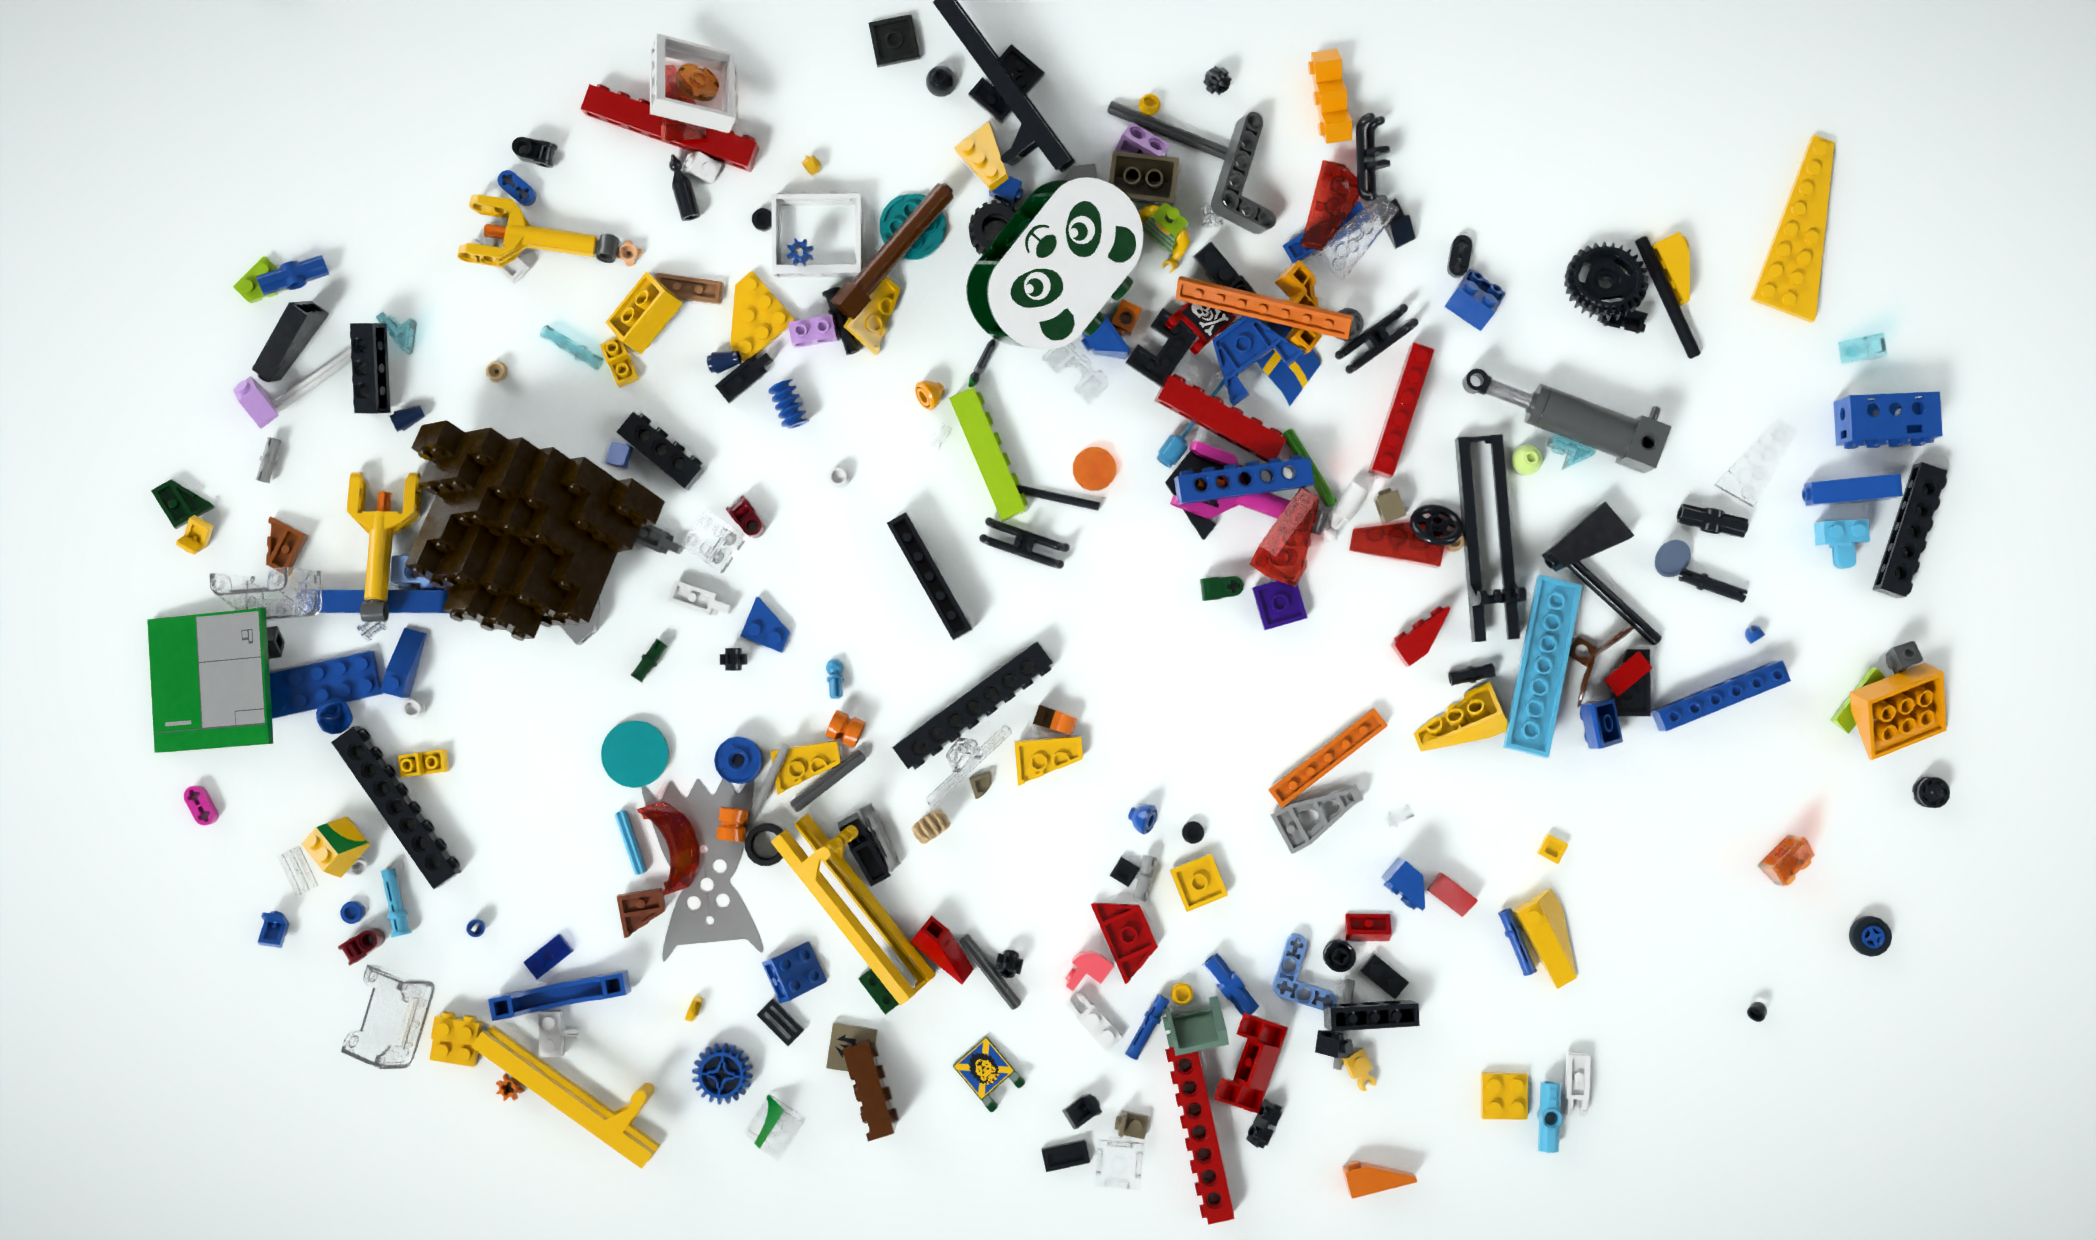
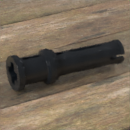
M834 287L822 292V296L826 298L828 303L829 315L832 314L846 355H852L859 352L860 349L855 337L843 327L848 317L830 301L841 289L840 287Z

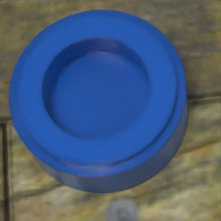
M350 901L342 906L340 916L344 922L355 924L364 918L365 908L358 901Z

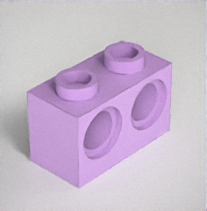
M1132 122L1122 134L1115 151L1165 156L1170 144Z
M832 314L788 322L791 343L794 348L838 341L835 320Z

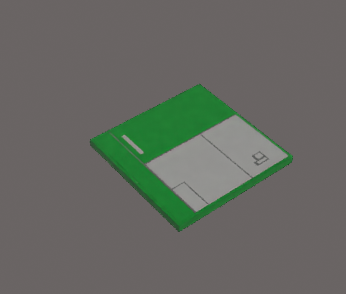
M266 608L147 619L154 753L274 744Z

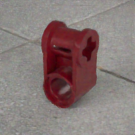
M744 495L733 506L725 508L732 519L748 536L759 538L764 534L765 525L756 514L755 509ZM752 522H758L759 525L755 532H749L748 529Z
M372 928L345 941L338 946V949L344 952L349 961L348 965L351 966L380 947L385 941V934L379 928ZM369 934L374 936V944L369 942Z

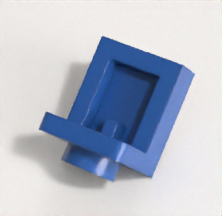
M279 911L262 912L261 918L264 920L257 941L258 944L282 948L290 924L289 921Z

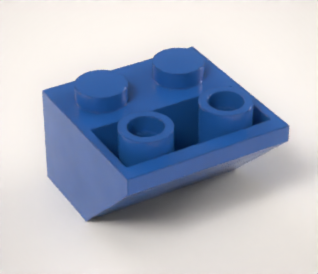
M1469 268L1444 307L1479 331H1482L1497 311L1506 293L1502 291L1500 286L1486 280L1481 273Z
M1398 857L1381 877L1385 881L1383 886L1395 895L1400 894L1402 896L1400 900L1413 910L1417 908L1423 911L1425 909L1423 875L1406 860Z

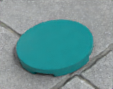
M900 195L886 205L880 217V234L884 244L926 197L925 195ZM941 212L902 259L920 260L932 255L940 247L946 233V222L943 212Z
M627 721L614 727L605 737L601 748V761L606 773L613 781L625 787L638 788L653 783L664 773L669 761V749L665 737L657 727L644 721Z

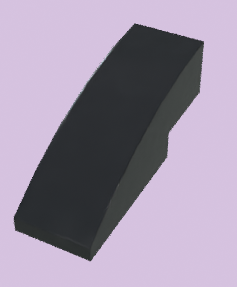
M856 812L839 821L838 829L840 832L849 825L855 826L859 832L856 838L848 842V846L870 886L872 887L890 877L891 874L859 814Z

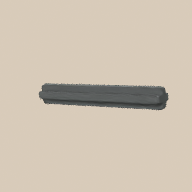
M860 750L855 751L790 802L791 807L796 812L801 811L866 760L865 755Z
M969 934L964 935L959 940L960 944L1011 1010L1018 1008L1021 1005L1020 999Z

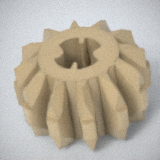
M935 809L916 822L911 830L921 844H927L946 831L951 823L941 809Z

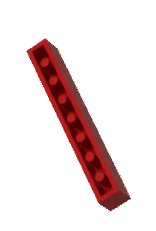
M589 84L580 108L586 116L690 152L699 151L713 160L751 172L759 151L755 138L745 134L742 137L735 135L733 130L726 133L650 114V102L645 99L639 98L637 101L631 99V96L625 92L618 91V93L610 91V88L602 84H597V86Z

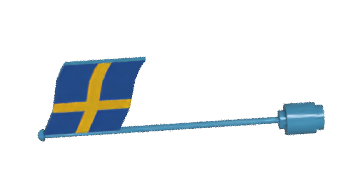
M1269 321L1264 322L1266 326L1283 338H1286L1293 329L1291 326ZM1273 349L1257 361L1261 370L1281 391L1289 407L1321 365L1313 349L1289 367L1276 349ZM1224 378L1221 380V382L1210 395V397H1212L1213 395L1216 396L1220 389L1223 387V385L1225 384ZM1190 422L1181 436L1176 434L1175 436L1170 435L1156 457L1160 463L1168 468L1177 464L1188 449L1185 445L1187 441L1184 438L1194 426V422Z

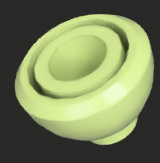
M1526 444L1514 450L1511 462L1513 468L1518 473L1532 475L1541 468L1543 457L1537 447Z

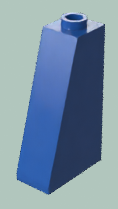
M1901 474L1810 482L1804 484L1802 489V499L1805 501L1806 507L1885 501L1903 496Z

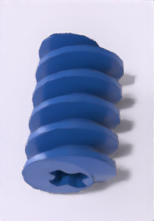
M793 379L776 383L768 390L769 394L774 395L772 402L778 403L775 405V410L781 411L778 414V418L785 419L781 422V426L788 427V429L799 427L810 421L809 418L802 419V416L807 412L806 410L798 409L803 405V402L795 401L800 397V394L792 393L797 388L796 385H789Z

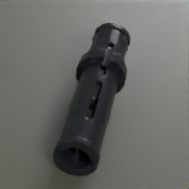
M1682 568L1679 575L1682 577L1679 576L1678 580L1696 586L1698 590L1702 591L1705 589L1743 603L1747 597L1743 595L1748 593L1747 589L1711 578L1706 573L1700 574L1687 568Z

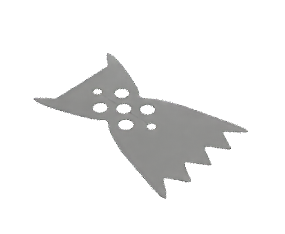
M722 778L715 794L711 795L700 780L696 779L687 798H684L670 781L660 801L645 787H642L644 802L660 848L674 875L684 887L676 901L663 945V962L668 959L677 945L746 939L759 952H763L756 927L739 894L730 885V879L736 871L745 842L716 839L717 826L721 825V821L718 820L720 807L747 809L750 812L754 780L746 783L742 791L737 793L731 783ZM745 823L743 827L747 829L748 824ZM701 845L707 846L708 851L706 853L699 851ZM718 859L725 861L727 866L726 870L720 874L716 873L712 868L714 861ZM689 862L695 863L698 867L697 873L694 876L686 875L684 873L685 864ZM704 878H710L713 881V889L709 892H704L700 889V881ZM719 894H726L730 899L728 906L724 908L717 906L715 902L716 897ZM692 896L698 897L701 902L700 907L697 910H690L687 907L688 898ZM709 916L713 917L714 923L712 925H708L705 922L706 918Z

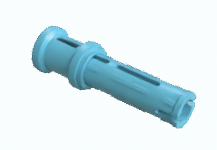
M395 868L380 871L390 912L387 915V919L390 920L393 931L391 938L412 933L406 918L408 911L403 909Z

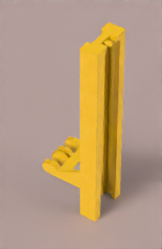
M807 813L794 826L815 851L811 856L808 857L787 829L775 837L771 843L901 1006L933 979L936 974L843 858L845 846L858 836L857 828L849 825L829 840ZM821 860L915 977L917 982L914 988L911 987L819 871Z
M494 1025L490 1026L487 1031H481L471 1045L473 1049L642 1169L660 1147L659 1143L632 1125L655 1091L652 1083H644V1085L636 1090L635 1094L630 1098L631 1104L613 1111Z

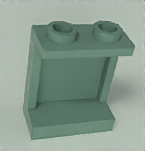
M1218 996L1209 998L1210 1007L1175 1015H1171L1169 1007L1165 1008L1166 1017H1162L1165 1031H1170L1169 1034H1166L1169 1048L1174 1047L1176 1056L1229 1045L1227 1029Z

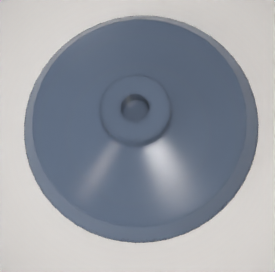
M1677 539L1663 544L1655 556L1654 563L1657 572L1664 577L1679 575L1682 568H1687L1690 562V547L1686 542Z

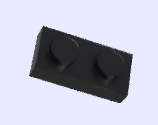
M1374 953L1359 970L1395 1000L1409 983Z

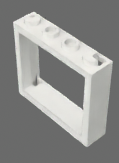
M656 33L650 48V114L729 133L732 126L737 124V116L739 114L736 111L738 95H735L738 80L735 79L737 65L734 63V53ZM665 57L721 71L722 111L666 98Z
M826 190L822 191V194H813L812 191H800L799 194L783 191V193L772 194V275L774 278H854L862 271L863 211L861 193L847 190L844 191V194H835L834 191ZM855 205V264L781 265V206Z

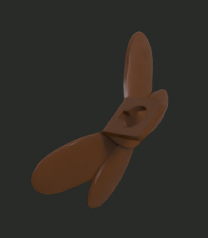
M1634 626L1623 631L1624 628L1619 630L1599 648L1581 637L1575 639L1570 647L1569 657L1587 667L1580 686L1577 708H1579L1584 698L1596 655L1626 637L1634 629ZM1578 645L1586 646L1588 653L1591 654L1590 657L1577 656L1575 648Z

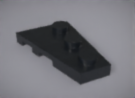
M1626 649L1622 663L1637 651H1640L1650 664V649ZM1650 671L1618 697L1612 691L1610 699L1614 698L1618 716H1651Z

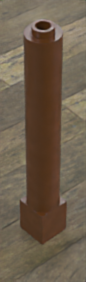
M937 183L852 282L847 281L830 300L845 316L854 320L871 301L869 296L954 199L953 190L949 185Z

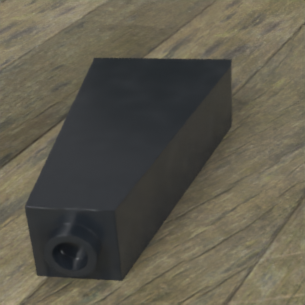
M313 301L289 302L253 365L252 370L265 382L280 381L329 313Z
M1605 501L1589 512L1541 556L1544 558L1545 564L1557 572L1631 539L1634 534Z

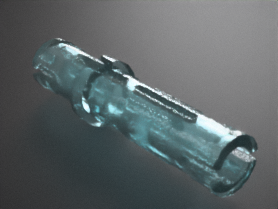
M548 324L542 328L540 337L568 352L578 362L582 361L596 371L600 369L604 358L588 350L586 345L576 343Z

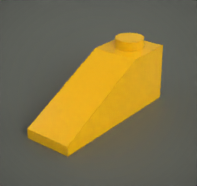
M1678 232L1655 243L1652 248L1679 306H1682L1690 301V251L1686 237Z

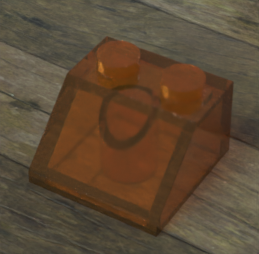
M1788 834L1757 866L1775 885L1784 887L1790 885L1796 879L1795 875L1800 870L1806 869L1812 863L1811 859L1815 854L1805 837Z

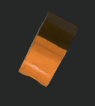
M1039 705L1033 724L1072 735L1078 718Z

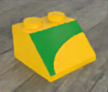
M347 816L315 827L301 843L323 872L339 878L343 877L371 845Z

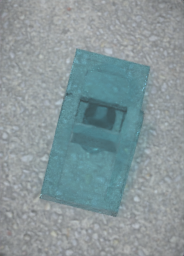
M381 312L377 315L376 318L380 323H387V332L402 351L411 355L414 351L417 322L409 318L403 324H400L392 314L389 316Z
M1884 332L1838 342L1841 364L1874 360L1888 355Z
M1556 435L1550 437L1546 445L1552 448L1551 451L1559 455L1566 453L1561 470L1583 461L1596 453V450Z

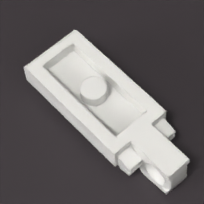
M677 580L674 581L668 598L669 602L708 615L717 616L718 611L730 614L732 609L731 605L721 602L723 597L718 594Z

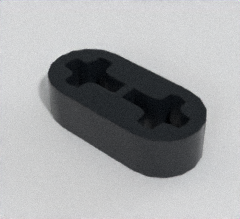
M1466 235L1457 236L1450 246L1447 272L1453 278L1462 277L1469 268L1472 240ZM1460 241H1464V245L1467 246L1463 249L1462 254H1459L1460 247L1456 246ZM1460 259V267H1463V269L1457 273L1455 272L1456 268L1452 267V265H1455L1457 260Z

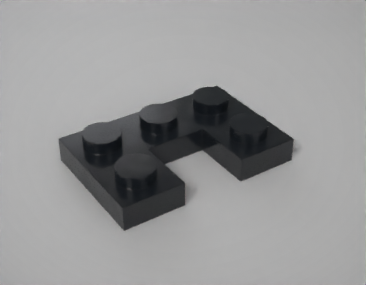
M1012 44L1000 56V59L1027 95L1045 75L1043 70ZM983 77L968 93L972 100L1001 124L1013 112L996 88Z
M1162 308L1150 328L1168 339L1158 355L1155 356L1138 344L1125 362V364L1159 387L1162 386L1165 378L1173 373L1197 338V335L1182 320L1173 329H1169L1165 323L1173 314L1165 308Z

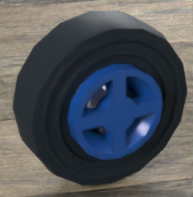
M1864 916L1857 919L1850 927L1849 940L1857 952L1873 957L1887 951L1891 945L1892 933L1888 924L1882 919Z

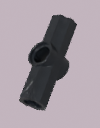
M1687 504L1680 505L1676 516L1677 523L1697 527L1707 533H1722L1739 538H1744L1749 526L1748 519L1725 514L1723 510L1715 508L1704 509Z

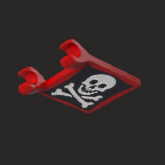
M1187 302L1169 317L1165 325L1169 329H1173L1182 320L1200 338L1190 348V351L1197 355L1212 339L1233 322L1236 316L1231 312Z

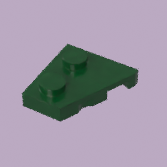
M172 479L151 490L175 529L187 524L189 518L193 515L199 517L215 508L212 503Z

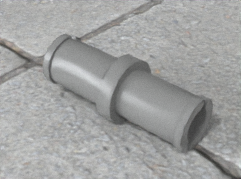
M267 437L263 456L260 455L259 458L261 463L255 480L270 484L274 465L278 463L276 458L281 440Z
M1143 855L1140 873L1136 876L1138 881L1133 899L1147 902L1150 884L1154 881L1152 876L1157 860L1156 857Z

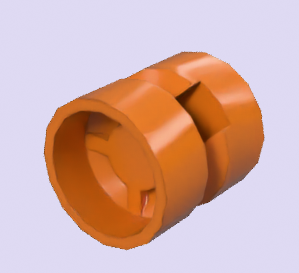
M837 709L829 723L825 736L836 741L842 739L843 744L855 748L866 722L856 717L850 719L847 713Z
M720 807L718 820L721 821V825L717 826L716 839L745 842L747 829L743 826L748 822L749 810Z

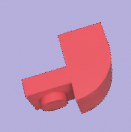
M1081 952L1072 959V963L1077 968L1076 970L1072 968L1066 975V987L1074 991L1086 973L1101 984L1114 967V963L1098 952Z

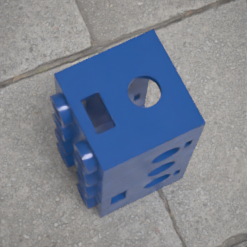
M1940 391L1849 395L1833 402L1836 446H1844V449H1856L1858 446L1879 448L1881 445L1901 447L1903 444L1924 446L1926 443H1934V439L1943 436ZM1901 408V413L1895 416V411ZM1879 409L1878 415L1873 417V412Z

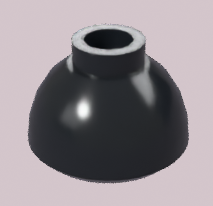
M946 66L932 68L926 76L927 89L938 97L951 94L956 87L954 72Z

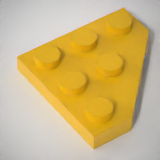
M753 271L749 272L735 284L730 347L733 351H739L744 362L748 358L751 359L753 356H757L789 328L788 322L795 321Z

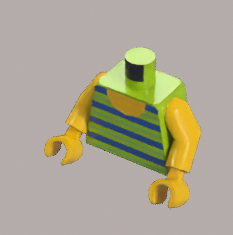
M1165 202L1161 206L1146 205L1138 212L1143 231L1168 253L1173 255L1162 263V268H1165L1168 264L1171 265L1172 268L1169 272L1171 273L1179 267L1178 259L1183 257L1191 242L1187 231L1188 221L1180 215L1178 209L1171 207Z

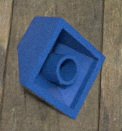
M1106 315L1101 326L1092 335L1086 336L1082 332L1081 337L1083 339L1081 343L1087 351L1091 350L1095 355L1124 360L1129 357L1130 348Z

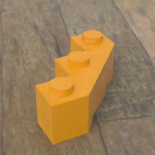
M1336 48L1311 52L1308 71L1309 75H1312L1315 90L1313 92L1314 105H1317L1320 123H1318L1319 135L1324 137L1326 144L1352 140V119L1347 110V88L1342 79V58Z
M1298 260L1288 266L1274 283L1289 297L1288 301L1319 308L1318 298L1315 297L1314 285H1316L1315 275ZM1292 327L1293 329L1285 339L1302 350L1304 354H1307L1321 339L1322 334Z

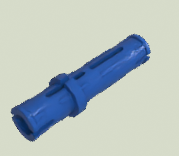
M1507 908L1498 912L1505 928L1504 934L1510 940L1523 975L1529 976L1536 973L1537 969L1521 934L1522 928L1518 926L1512 909Z
M1157 994L1149 1011L1145 1012V1018L1125 1052L1127 1056L1138 1060L1157 1023L1160 1024L1161 1016L1170 1000Z

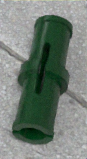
M656 638L647 653L641 656L642 660L630 675L643 683V680L653 666L656 667L658 665L656 662L668 646Z

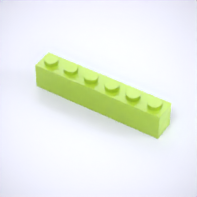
M974 387L949 397L1001 521L1004 522L1025 513V506L1029 504L1024 493L1019 494L1016 486L1020 485L1015 472L1011 474L1008 465H1011L1007 453H1002L999 445L1002 444L998 432L993 433L990 425L994 423L989 411L985 413L982 408V404H985L981 392H976Z

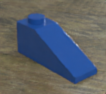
M408 628L403 629L386 668L380 690L381 693L401 698H410L427 633Z

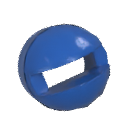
M1752 625L1751 630L1747 628L1745 631V637L1749 644L1765 636L1763 630L1756 625Z
M479 918L471 919L466 927L468 935L480 937L485 931V923ZM477 922L480 923L475 931L471 930Z

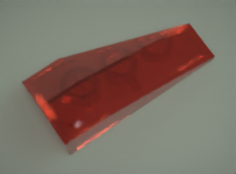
M1322 160L1301 246L1323 251L1335 235L1336 230L1342 222L1344 223L1350 211L1357 205L1360 196L1357 189V177L1344 164Z

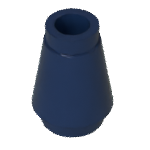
M739 351L712 352L711 355L707 356V365L711 373L716 372L719 374L742 363Z
M420 405L393 411L394 414L389 416L395 429L399 432L413 426L424 418L425 414Z

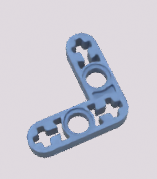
M1293 933L1286 939L1274 977L1273 991L1281 998L1323 1011L1322 1001L1315 999V1004L1312 1003L1315 998V990L1319 991L1317 993L1319 997L1325 998L1326 995H1329V999L1332 1000L1331 1004H1336V996L1329 990L1297 980L1307 948V942L1302 935ZM1296 938H1299V942L1302 943V946L1297 947L1295 954H1300L1299 958L1293 955H1286L1287 951L1292 953L1293 945L1290 943L1295 941ZM1288 959H1293L1296 967L1293 971L1288 972L1283 967L1284 962ZM1286 981L1288 987L1294 988V984H1297L1294 989V997L1290 996L1292 992L1289 990H1284L1283 993H1280L1277 985ZM1304 987L1308 988L1311 992L1310 997L1306 1000H1302L1298 996L1299 990Z

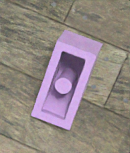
M251 376L239 382L233 389L238 402L260 429L279 416L268 391Z

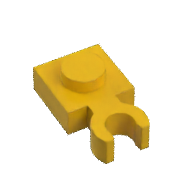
M1359 1048L1350 1053V1058H1342L1351 1079L1358 1078L1357 1086L1361 1091H1367L1365 1087L1366 1080L1372 1086L1377 1085L1375 1078L1368 1073L1373 1067L1364 1048Z

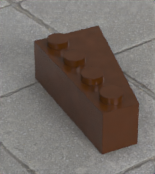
M870 1039L844 1047L843 1054L851 1080H855L853 1085L856 1100L862 1103V1106H860L861 1119L863 1123H868L869 1132L866 1133L867 1141L894 1134L897 1121H899L897 1109L892 1108L890 1103L893 1097L890 1087H885L883 1078H886L883 1065H878L876 1057L879 1056L876 1043L871 1044Z

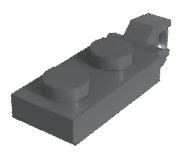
M653 525L641 527L635 541L664 554H667L668 550L680 554L683 546L672 542L674 539L673 535Z

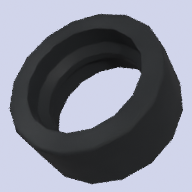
M763 823L754 827L748 833L745 839V851L753 863L760 866H771L780 862L783 859L782 855L777 852L775 856L770 858L759 856L754 849V840L759 833L764 831H770L778 836L784 830L773 823Z

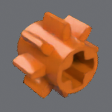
M507 1073L503 1075L504 1081L499 1080L496 1082V1085L499 1086V1091L496 1092V1095L501 1094L504 1096L503 1101H506L509 1097H512V1100L515 1101L518 1099L517 1093L525 1092L521 1088L522 1083L512 1076L509 1077ZM508 1083H512V1091L509 1090L510 1087L507 1085Z

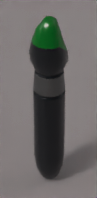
M991 339L987 343L974 368V372L970 374L968 383L970 388L978 383L980 375L994 351L995 339Z

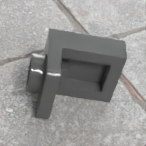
M1915 641L1895 646L1886 654V664L1889 669H1892L1894 674L1923 661Z

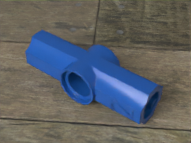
M320 255L302 262H286L279 269L258 275L256 278L265 296L284 289L295 290L302 288L308 281L330 274L323 256Z
M1218 953L1209 957L1202 964L1217 983L1216 986L1227 1000L1234 1004L1242 1016L1243 1013L1253 1014L1260 1007L1245 989L1244 983L1234 971L1229 969Z

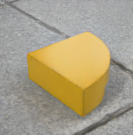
M695 995L684 1020L693 1022L697 1019L703 1002L702 997Z

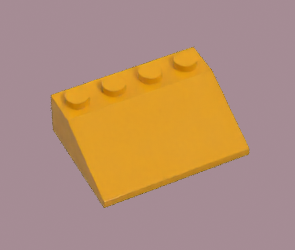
M1922 663L1850 692L1851 712L1870 760L1877 759L1947 731L1944 672L1927 663Z

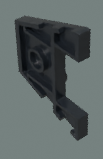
M1190 451L1167 479L1165 485L1172 495L1177 496L1174 478L1179 476L1181 471L1193 470V473H1201L1203 468L1215 467V470H1223L1224 465L1196 456L1194 452ZM1242 474L1246 484H1248V477ZM1196 480V489L1199 491H1203L1204 487L1198 486L1199 480ZM1183 510L1200 538L1204 541L1217 524L1210 519Z

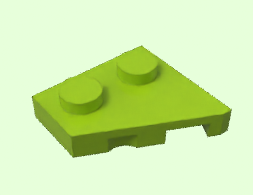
M263 256L233 286L251 304L261 301L265 297L270 298L278 295L277 293L288 290L284 289L265 296L263 295L256 276L278 269L266 256Z

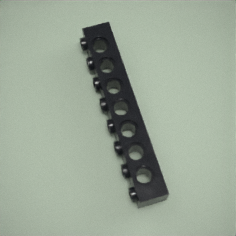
M1036 641L892 748L907 769L913 767L916 770L925 763L923 758L930 753L932 756H935L944 749L942 744L948 740L950 743H953L962 736L960 731L964 728L972 729L980 723L978 718L983 714L988 717L998 709L996 705L1002 700L1006 704L1016 696L1014 692L1021 687L1025 690L1034 683L1032 678L1039 674L1042 677L1051 671L1050 665L1053 664L1052 660L1038 641ZM1025 661H1032L1035 664V670L1030 674L1022 670V665ZM1008 674H1013L1017 678V683L1013 687H1008L1004 683V678ZM990 687H995L999 691V696L995 700H989L986 696V691ZM973 700L978 701L981 705L980 711L975 714L971 713L968 709V704ZM953 714H960L962 716L963 722L958 727L950 723V718ZM936 727H941L944 730L945 734L941 740H936L932 736V731ZM918 740L926 743V750L923 753H918L914 749V744Z
M361 726L351 727L331 743L433 889L440 888L461 873L459 861L454 856H450L446 850L448 847L441 837L438 838L436 836L433 824L428 819L425 820L420 813L422 812L420 805L416 801L411 800L408 795V788L395 777L397 775L395 769L390 764H386L382 758L384 757L383 752L370 741L371 735L364 727L361 728ZM359 745L364 748V754L361 757L356 752ZM372 763L377 767L375 775L369 772V767ZM384 782H387L390 786L387 794L382 790ZM397 800L402 803V810L400 812L394 806ZM410 818L415 822L413 830H410L407 826ZM422 837H425L428 840V846L426 849L422 848L420 845V839ZM435 855L441 859L439 867L433 864V857Z

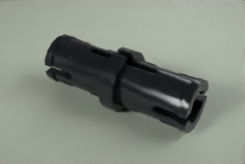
M1493 663L1476 667L1467 666V669L1448 672L1451 686L1467 682L1476 683V680L1496 676Z

